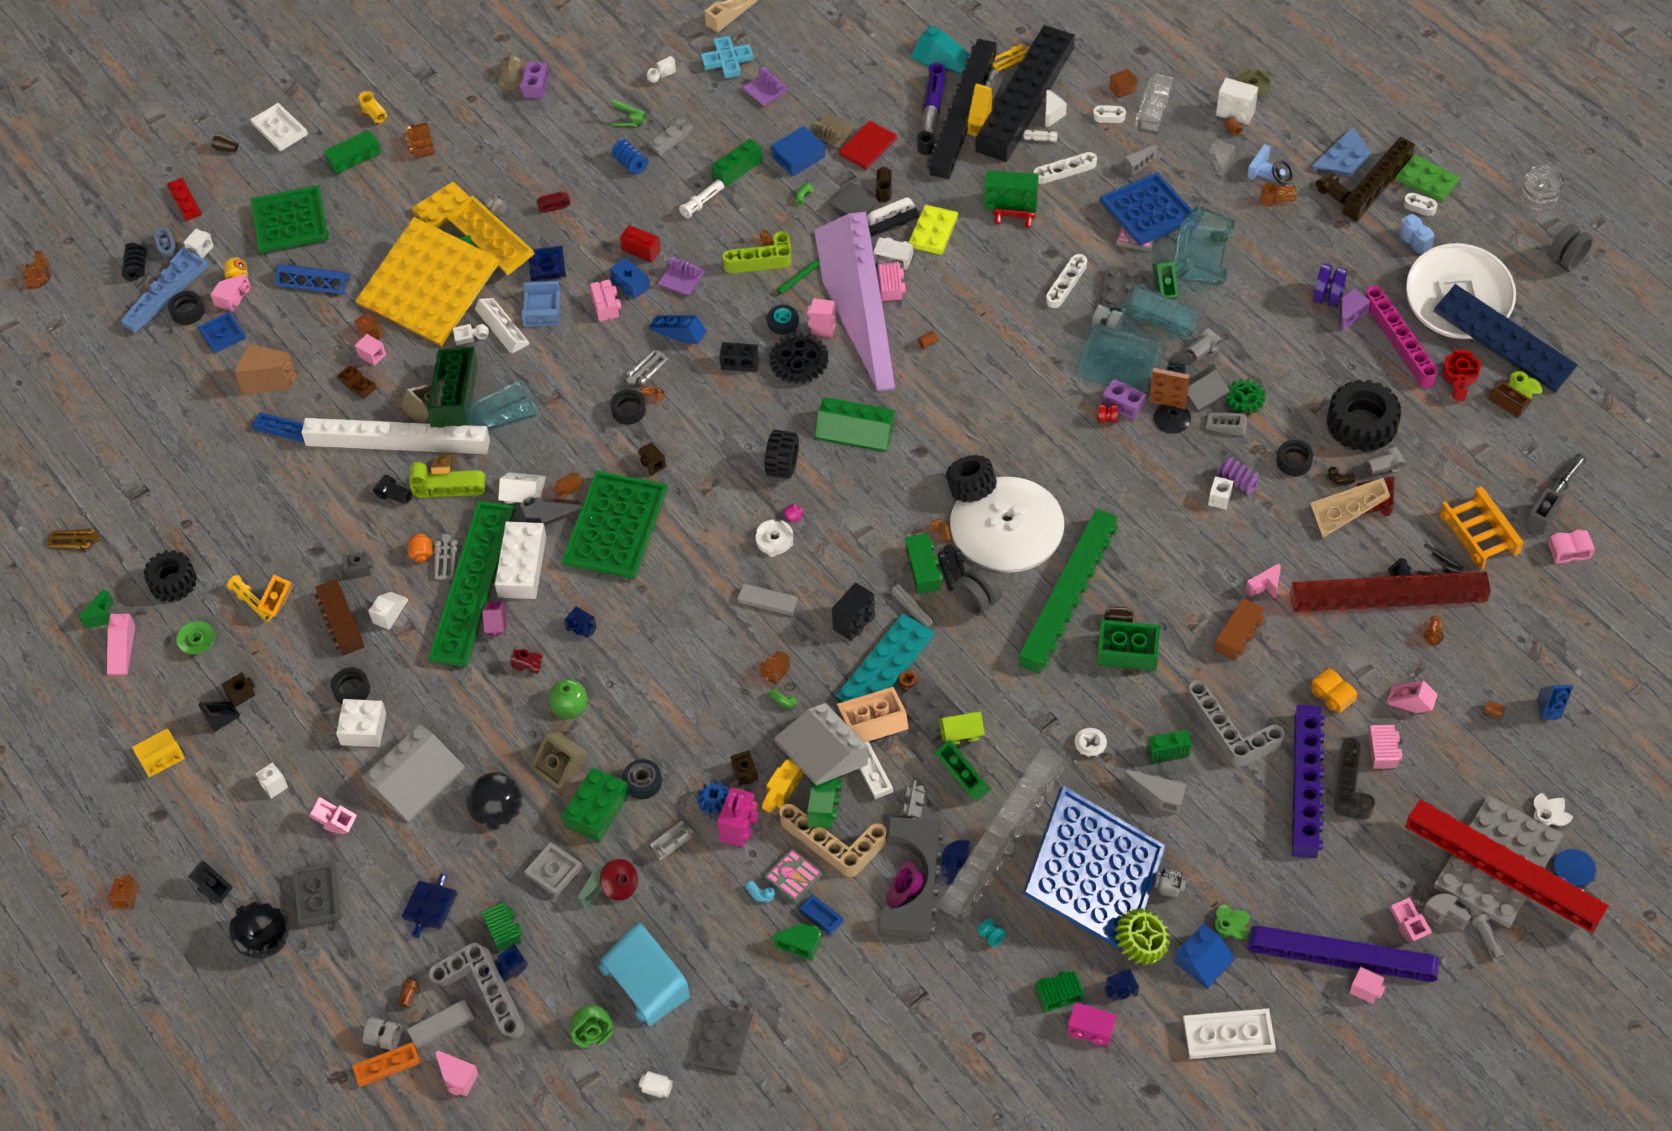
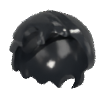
M502 772L487 773L479 777L470 787L467 794V809L470 816L477 823H486L491 830L497 829V825H507L513 817L519 815L523 794L516 785V781L511 779L509 775Z
M252 902L245 907L241 905L236 909V916L230 921L229 934L232 944L239 953L250 958L264 959L272 957L281 951L286 944V938L289 934L287 930L288 920L285 915H282L279 908H273L270 903L260 904Z

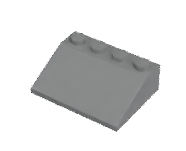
M826 703L808 709L774 738V742L815 785L868 765V745Z
M419 724L362 778L368 791L409 823L466 768L433 733Z

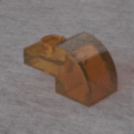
M35 251L33 264L25 265L23 280L27 289L40 288L51 278V273L48 269V259L45 258L43 251Z

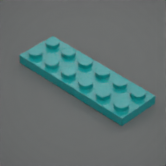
M902 614L837 693L836 700L842 703L894 687L899 681L900 674L910 668L935 637V631Z

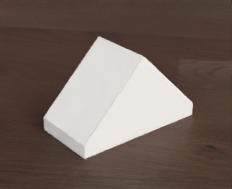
M1047 90L1045 127L1051 126L1066 115L1067 103L1051 90Z

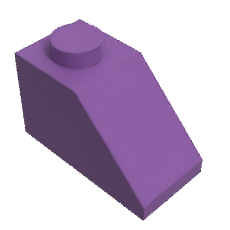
M1356 289L1346 292L1341 298L1340 329L1342 331L1369 311L1370 300Z

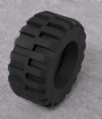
M1355 380V383H1352V381L1345 384V387L1340 386L1337 392L1332 395L1327 415L1329 432L1333 434V438L1337 442L1341 441V445L1349 446L1352 450L1360 449L1362 452H1367L1368 449H1371V451L1378 450L1379 446L1381 448L1385 447L1397 434L1402 412L1401 404L1397 396L1391 393L1387 386L1383 387L1379 382L1373 383L1372 380H1366V382ZM1367 410L1374 413L1379 419L1370 422L1360 421L1351 416L1349 412Z

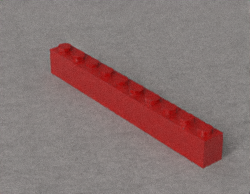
M1420 799L1408 816L1405 828L1584 930L1593 934L1605 916L1609 905L1601 899L1591 896L1583 889L1575 887L1562 877L1552 874L1544 867L1538 866L1526 857L1511 851L1505 845L1499 844L1487 835L1479 833L1468 824L1456 820L1450 814L1440 811L1432 804Z

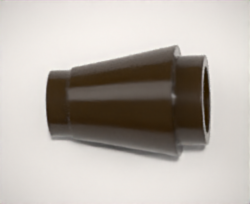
M215 134L211 146L217 151L237 152L239 143L221 134Z

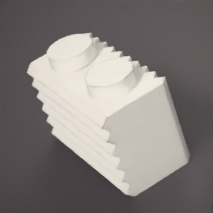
M879 237L873 250L875 263L889 264L898 262L901 269L907 270L913 256V245L906 241L898 242L891 238Z

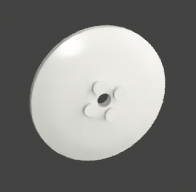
M1460 243L1440 245L1422 254L1409 271L1406 282L1408 303L1416 317L1425 326L1441 335L1456 339H1474L1433 312L1437 304L1455 284L1506 318L1510 317L1514 309L1516 288L1509 270L1496 256L1482 248Z
M996 477V488L986 498L973 502L956 501L950 517L952 539L956 547L961 549L962 555L982 568L1006 573L1028 570L1046 561L1061 543L1064 532V517L1061 507L1050 492L1032 481L1018 477ZM1008 516L1011 517L1012 520L1004 521L1002 518Z

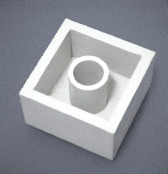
M1225 78L1219 90L1216 116L1226 119L1233 117L1237 122L1249 125L1256 108L1258 87Z
M343 699L336 732L340 745L380 747L386 718L383 701Z

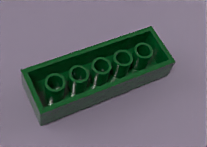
M474 346L438 349L427 406L430 427L443 428L445 426L468 425L478 366Z

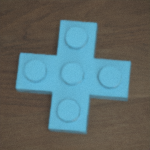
M730 36L714 39L716 51L701 54L705 70L722 67L725 78L740 76L741 69L739 63L754 60L750 44L733 47Z

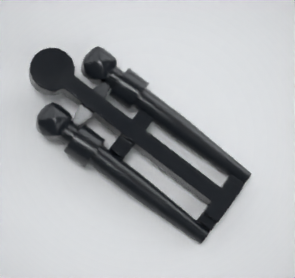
M945 545L944 552L938 553L939 563L943 570L948 591H953L948 570L952 571L954 582L958 580L956 569H960L961 576H965L966 573L962 551L957 549L954 551L955 556H952V545Z

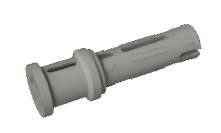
M1464 904L1465 910L1469 911L1471 915V923L1479 930L1492 961H1499L1504 958L1505 954L1490 926L1489 915L1469 904Z

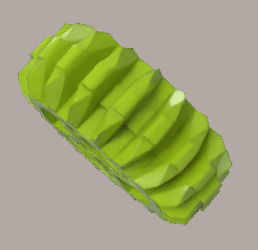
M1143 908L1130 910L1117 922L1118 926L1115 929L1118 933L1115 939L1120 941L1117 947L1123 948L1122 954L1127 953L1128 960L1134 958L1135 964L1140 962L1142 965L1154 964L1157 960L1159 961L1163 958L1164 954L1168 951L1167 947L1171 943L1167 940L1170 934L1165 931L1168 926H1163L1162 924L1164 919L1159 920L1157 918L1158 913L1151 914L1150 909L1145 911ZM1133 923L1135 924L1134 932L1131 931ZM1152 941H1154V946H1153V949H1152V951H1151V947H1150V946H1152Z

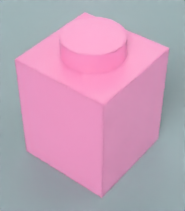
M368 334L355 345L358 357L373 366L386 355L383 343Z
M1360 967L1352 983L1350 994L1374 1004L1376 998L1381 999L1386 988L1382 986L1384 977Z

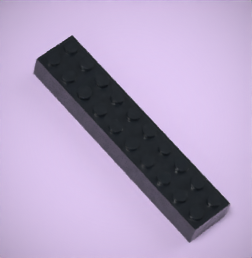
M1043 25L975 137V152L1005 162L1008 161L1024 131L1045 99L1047 90H1050L1074 50L1075 34Z

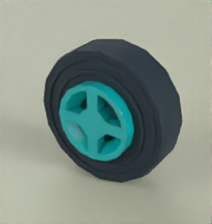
M782 304L771 308L768 312L767 324L771 331L777 334H788L798 327L799 316L794 307Z

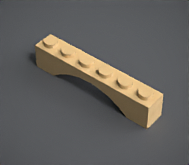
M758 0L715 2L704 11L705 24L718 33Z

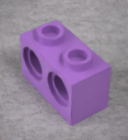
M527 62L526 68L523 69V80L520 81V90L523 91L524 98L544 99L549 78L547 63Z
M1113 379L1103 394L1102 405H1117L1118 413L1135 420L1145 406L1146 394L1139 389L1126 385L1124 382Z

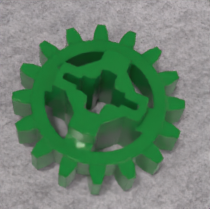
M1240 378L1239 383L1233 381L1232 385H1228L1231 393L1225 396V403H1229V409L1234 407L1235 413L1241 411L1243 414L1247 412L1251 415L1252 411L1257 413L1258 408H1263L1266 398L1265 390H1262V385L1257 386L1256 381L1251 383L1249 378H1247L1243 382L1242 378Z

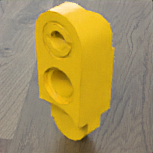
M787 759L780 768H777L766 785L767 794L762 804V809L768 813L774 811L776 806L781 808L785 805L804 777L805 773L791 759Z

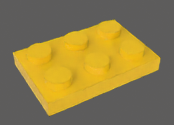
M453 181L413 206L412 212L420 220L439 228L449 222L446 216L470 198V196Z

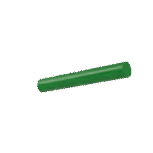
M813 261L780 286L777 292L782 295L820 266L819 261Z

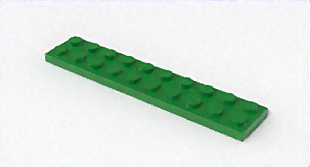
M484 501L477 502L430 650L429 662L460 667L468 666L483 617L482 610L488 601L498 568L506 522H512L515 513L514 505Z

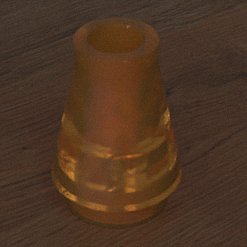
M1438 616L1430 618L1424 633V638L1430 645H1438L1444 639L1442 619Z

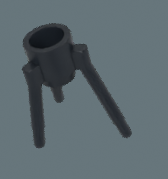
M1424 544V547L1433 552V556L1447 564L1444 570L1447 575L1420 570L1417 573L1443 578L1448 581H1452L1453 578L1458 580L1464 566L1453 561L1430 545Z

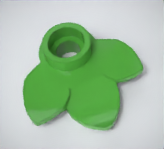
M1227 904L1221 905L1215 913L1217 918L1214 923L1215 933L1222 938L1229 937L1230 935L1237 939L1249 937V930L1245 927L1249 921V914L1243 910L1232 911Z

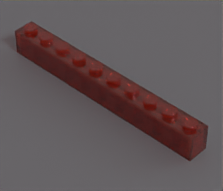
M1487 571L1292 582L1290 596L1293 612L1306 613L1308 611L1325 612L1328 610L1344 611L1347 609H1382L1386 607L1483 603L1488 602L1491 589Z

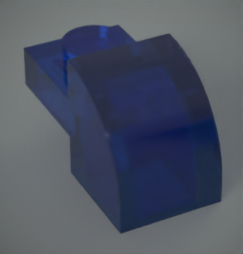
M957 840L947 845L943 850V876L947 877V885L955 886L958 867L966 869L970 841Z
M513 944L497 956L499 959L495 961L504 982L513 976L518 977L528 964L516 944ZM489 968L484 970L486 976L489 973Z

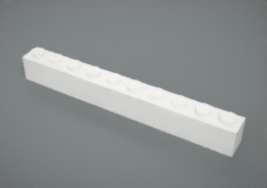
M305 418L302 429L306 446L487 454L490 442L487 426L463 425L438 428L430 427V424Z

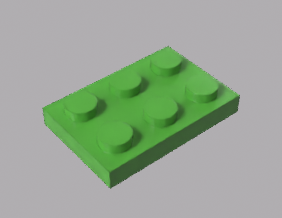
M1414 154L1397 174L1396 180L1442 203L1459 183L1460 176Z

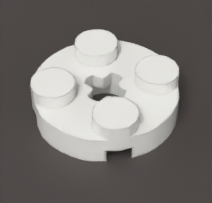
M768 520L763 522L757 528V547L770 557L786 552L793 546L792 528L784 521L774 522V520ZM771 535L778 536V539H771Z

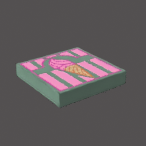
M791 849L765 875V880L796 904L823 876V872L795 850Z

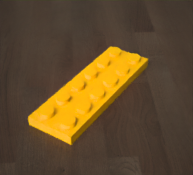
M473 195L446 216L447 220L464 236H471L472 243L477 248L499 258L500 263L498 267L507 276L535 254L524 241Z

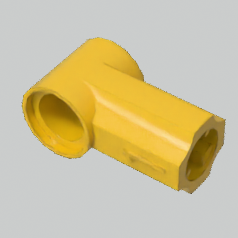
M369 91L362 92L359 95L362 112L368 114L375 123L381 124L387 117L386 111L374 99L373 93Z

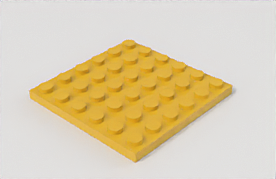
M414 217L355 301L358 305L442 347L452 333L453 328L457 326L490 278L500 260Z

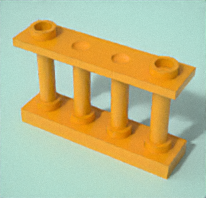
M1482 486L1475 489L1471 501L1452 509L1446 501L1442 502L1440 510L1441 519L1444 522L1446 521L1470 554L1473 563L1477 564L1480 570L1485 568L1487 557L1506 549L1510 550L1513 556L1521 553L1524 542ZM1474 507L1479 508L1482 512L1481 515L1461 522L1456 516ZM1484 521L1489 522L1493 527L1473 537L1467 531L1468 528ZM1495 535L1502 539L1503 543L1484 551L1477 544Z

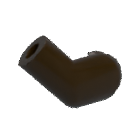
M1330 467L1328 469L1327 476L1333 482L1339 485L1355 483L1354 473L1341 475L1338 473L1337 467Z

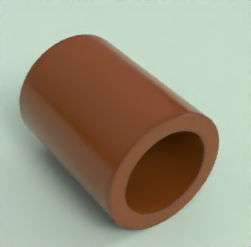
M1233 117L1228 118L1224 123V126L1234 136L1239 135L1243 131V127Z
M930 331L917 338L920 347L925 349L938 342V338L934 331Z
M1488 700L1483 713L1500 720L1506 707Z

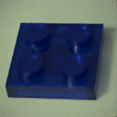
M563 246L533 249L535 254L528 259L531 281L566 277Z

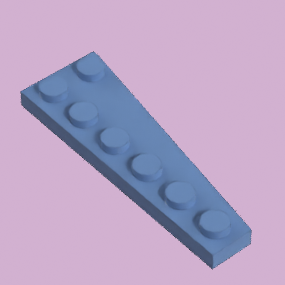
M182 247L170 261V266L167 269H163L160 273V278L157 281H153L150 285V290L147 293H143L138 302L121 320L122 325L136 333L163 309L175 294L183 291L209 267L208 261Z

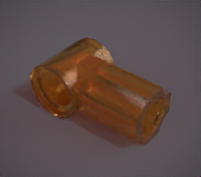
M1265 183L1262 186L1260 203L1264 206H1272L1275 202L1296 200L1295 186H1276L1273 183Z

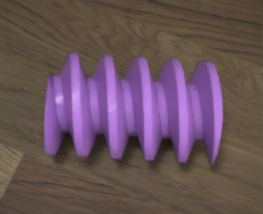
M1233 457L1222 463L1218 469L1217 476L1234 481V486L1236 488L1240 487V490L1246 491L1248 495L1255 491L1259 483V479H1257L1259 473L1256 472L1252 476L1253 469L1250 468L1246 472V465L1239 468L1240 461L1233 464Z

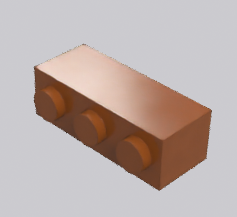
M1243 598L1216 639L1214 651L1236 661L1239 655L1242 656L1247 648L1246 643L1253 640L1256 634L1255 629L1257 626L1261 627L1265 620L1263 616L1264 608Z

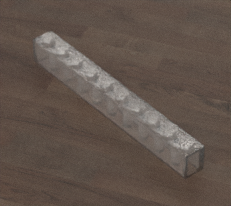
M1042 746L940 900V913L959 923L964 918L970 916L973 910L972 905L975 901L978 902L983 895L982 890L992 882L995 870H999L1002 867L1004 856L1006 853H1011L1016 838L1019 839L1024 832L1025 824L1032 821L1036 807L1040 808L1043 804L1044 795L1047 791L1050 792L1052 790L1055 778L1062 775L1065 768L1063 766L1064 757Z

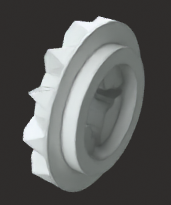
M1095 728L1082 729L1075 737V748L1081 755H1087L1088 758L1090 756L1097 757L1100 753H1104L1107 746L1105 735ZM1095 739V741H1094V746H1093V745H1090V746L1086 747V746H1087V741H1088V742H1091L1092 740Z

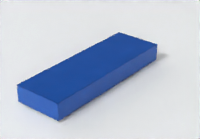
M259 412L252 425L255 431L304 442L302 435L304 423Z

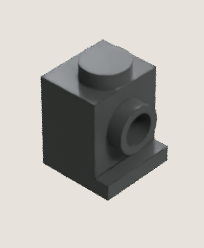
M366 552L351 555L342 554L344 570L348 580L371 576L372 559L371 556L367 557Z

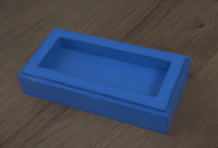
M813 894L799 908V912L830 936L844 922L843 917Z

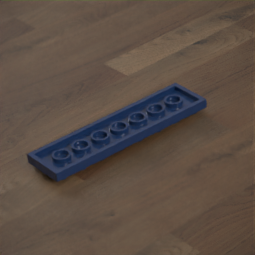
M1457 284L1449 290L1434 308L1433 312L1555 393L1578 365Z

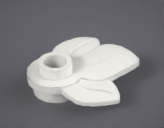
M1540 793L1534 799V819L1547 826L1552 824L1565 826L1572 821L1573 816L1564 812V798L1548 800L1543 793Z

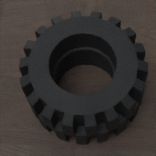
M776 429L771 432L765 452V472L767 476L787 479L792 477L799 450V438L796 432Z
M969 455L959 458L946 471L951 494L958 501H979L982 498H986L996 488L997 480L992 463L985 456Z
M166 550L162 554L159 552L155 558L151 557L149 559L150 563H146L144 578L151 594L156 599L160 598L163 602L166 600L168 602H173V600L179 601L181 597H187V593H191L193 587L196 586L195 580H197L191 561L187 555L180 551L177 553L176 550L171 552ZM177 573L172 578L164 579L169 574Z

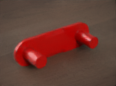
M994 209L992 212L995 215V224L1001 223V216L1020 217L1026 219L1025 227L1030 228L1032 219L1036 218V215L1030 212Z

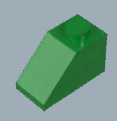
M1167 260L1152 263L1154 281L1161 300L1179 297L1174 261Z
M805 924L796 925L773 936L774 947L813 961L822 941L821 930L814 925Z

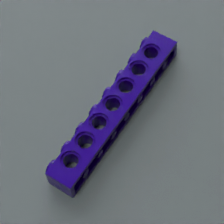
M1297 704L1295 711L1292 856L1317 858L1318 851H1322L1323 838H1319V832H1323V820H1320V814H1323V802H1320V796L1323 797L1324 784H1320V779H1323L1324 767L1320 766V761L1324 760V749H1321V744L1324 743V732L1321 731V726H1324L1325 715L1321 714V706Z

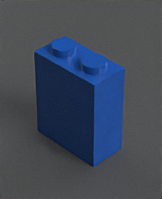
M802 126L771 145L772 158L793 177L825 157V144L823 141L818 140L812 131Z

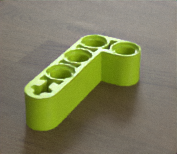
M785 231L775 233L774 245L725 251L722 256L724 271L727 273H741L789 267L792 264L789 234Z
M415 462L410 465L409 484L413 496L418 498L474 496L485 492L486 475L478 470L453 471L450 474L428 473L427 466L424 463Z

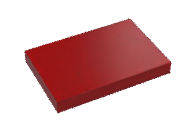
M869 120L839 150V156L867 170L897 139V135Z

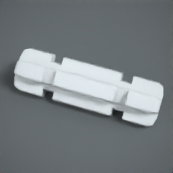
M1025 130L1024 140H1050V142H1056L1058 134L1057 132L1048 133V131L1032 132V130Z

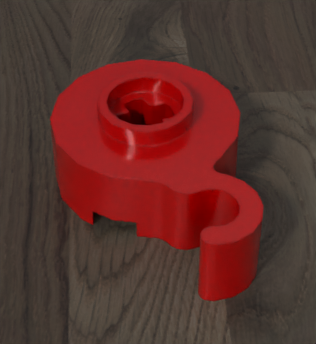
M1453 351L1452 354L1445 357L1442 369L1443 378L1453 385L1451 393L1453 399L1459 402L1466 400L1468 390L1465 388L1473 385L1478 380L1482 366L1480 359L1478 358L1477 360L1471 351Z

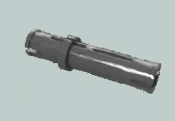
M1576 454L1563 473L1555 478V483L1549 489L1561 494L1564 489L1568 488L1570 481L1586 463V457L1583 454Z

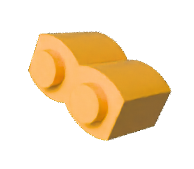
M1331 668L1325 670L1312 680L1311 683L1313 695L1324 700L1328 709L1338 714L1357 699L1358 693Z

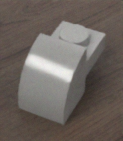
M1451 894L1433 896L1426 903L1423 912L1440 925L1446 919L1463 931L1468 926L1471 915L1464 908L1456 906L1458 898Z

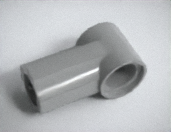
M1207 328L1201 333L1197 341L1186 348V353L1192 361H1198L1208 352L1217 351L1223 344V339Z
M1392 447L1386 450L1383 455L1367 459L1365 465L1368 474L1373 476L1389 470L1392 472L1401 471L1406 466V461L1399 449Z

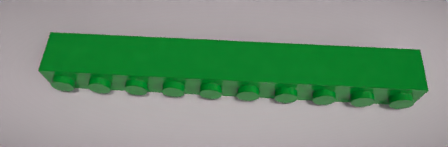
M1099 509L1095 510L1019 654V666L1039 674L1043 668H1047L1051 652L1055 653L1059 637L1062 638L1064 636L1066 623L1071 622L1074 608H1078L1080 605L1081 594L1086 593L1089 579H1093L1095 576L1096 565L1101 564L1104 550H1108L1112 540L1110 538L1112 535H1116L1118 531L1117 516Z

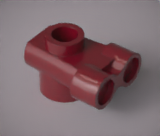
M513 649L510 660L511 666L517 671H522L526 668L529 669V672L538 674L543 654L535 651L531 653L526 649Z

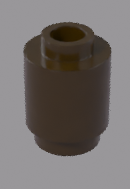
M1109 606V610H1105V620L1133 622V609Z

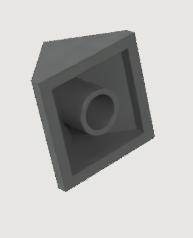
M1215 364L1189 380L1188 395L1199 412L1231 393Z

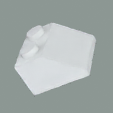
M512 472L505 474L500 478L499 500L504 501L505 504H515L516 502L523 503V500L528 497H541L545 476Z

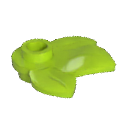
M1516 371L1510 376V382L1507 385L1531 399L1532 394L1542 393L1539 382L1536 379L1528 378L1525 372ZM1521 377L1523 381L1519 382L1516 378Z

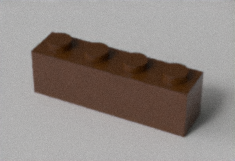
M334 579L316 586L317 594L314 596L318 606H323V609L320 611L324 621L327 619L329 621V624H326L330 635L334 634L335 636L332 640L336 650L340 649L344 656L364 648L362 637L338 580Z

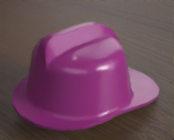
M906 861L900 866L887 892L886 902L890 908L899 907L906 899L918 895L921 891L924 874L916 870L913 862Z

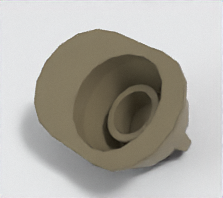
M512 53L500 62L498 84L505 90L519 88L520 81L523 80L525 65L518 57L513 56Z

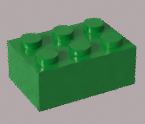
M986 170L984 209L1036 213L1039 174Z
M1101 620L1097 665L1156 671L1160 625Z
M591 767L562 814L564 827L597 842H601L629 796L627 782Z

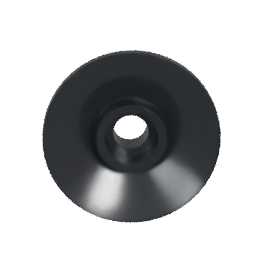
M1161 405L1154 413V422L1163 432L1175 434L1183 432L1189 427L1191 415L1187 408L1180 409Z

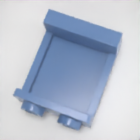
M559 282L523 283L524 310H522V320L524 327L560 326L561 291Z

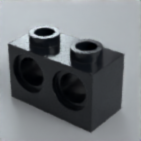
M722 342L719 355L721 370L757 372L759 362L758 344Z

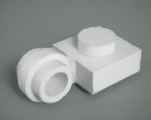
M669 56L658 62V68L648 70L646 74L647 79L654 83L660 77L664 78L676 72L675 59Z
M471 324L453 328L457 346L474 342L473 336L482 340L486 339L489 334L488 328L483 324L477 325L474 329H472Z

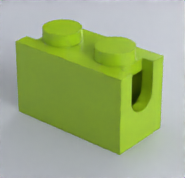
M981 711L938 718L942 742H947L950 739L954 744H960L961 739L967 738L968 742L980 740L979 736L985 735Z

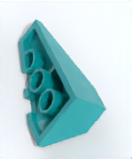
M933 25L921 34L911 55L913 60L924 66L929 67L933 63H941L945 66V69L953 70L955 74L962 75L963 69L966 70L967 58L971 57V54L948 34Z

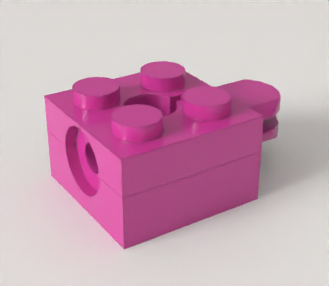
M730 788L717 820L721 842L743 848L745 841H749L752 823L755 824L758 819V812H756L757 802H755L754 793Z

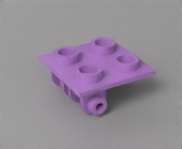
M763 67L758 71L759 77L742 87L744 91L763 107L789 90L783 81H779L777 76H774L767 68Z
M670 257L668 260L670 266L658 282V285L689 296L706 271L698 265L695 266L690 262L686 263L685 260L681 262L676 257Z

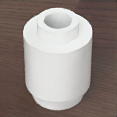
M648 1071L646 1075L643 1074L641 1076L639 1087L642 1088L643 1093L663 1098V1096L668 1097L672 1089L673 1080H669L667 1076Z

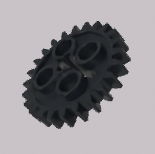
M793 333L792 338L786 335V340L780 338V343L775 342V348H771L770 366H772V371L776 372L777 377L781 375L782 381L788 378V383L795 380V384H797L801 380L805 384L806 379L812 382V377L818 379V373L824 374L823 369H827L828 351L826 350V345H822V340L817 341L816 336L810 339V334L803 337V333H801L797 337Z

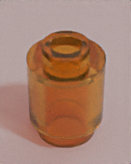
M577 472L574 474L570 473L557 480L554 488L559 496L562 495L565 498L580 490L581 486H583V480Z

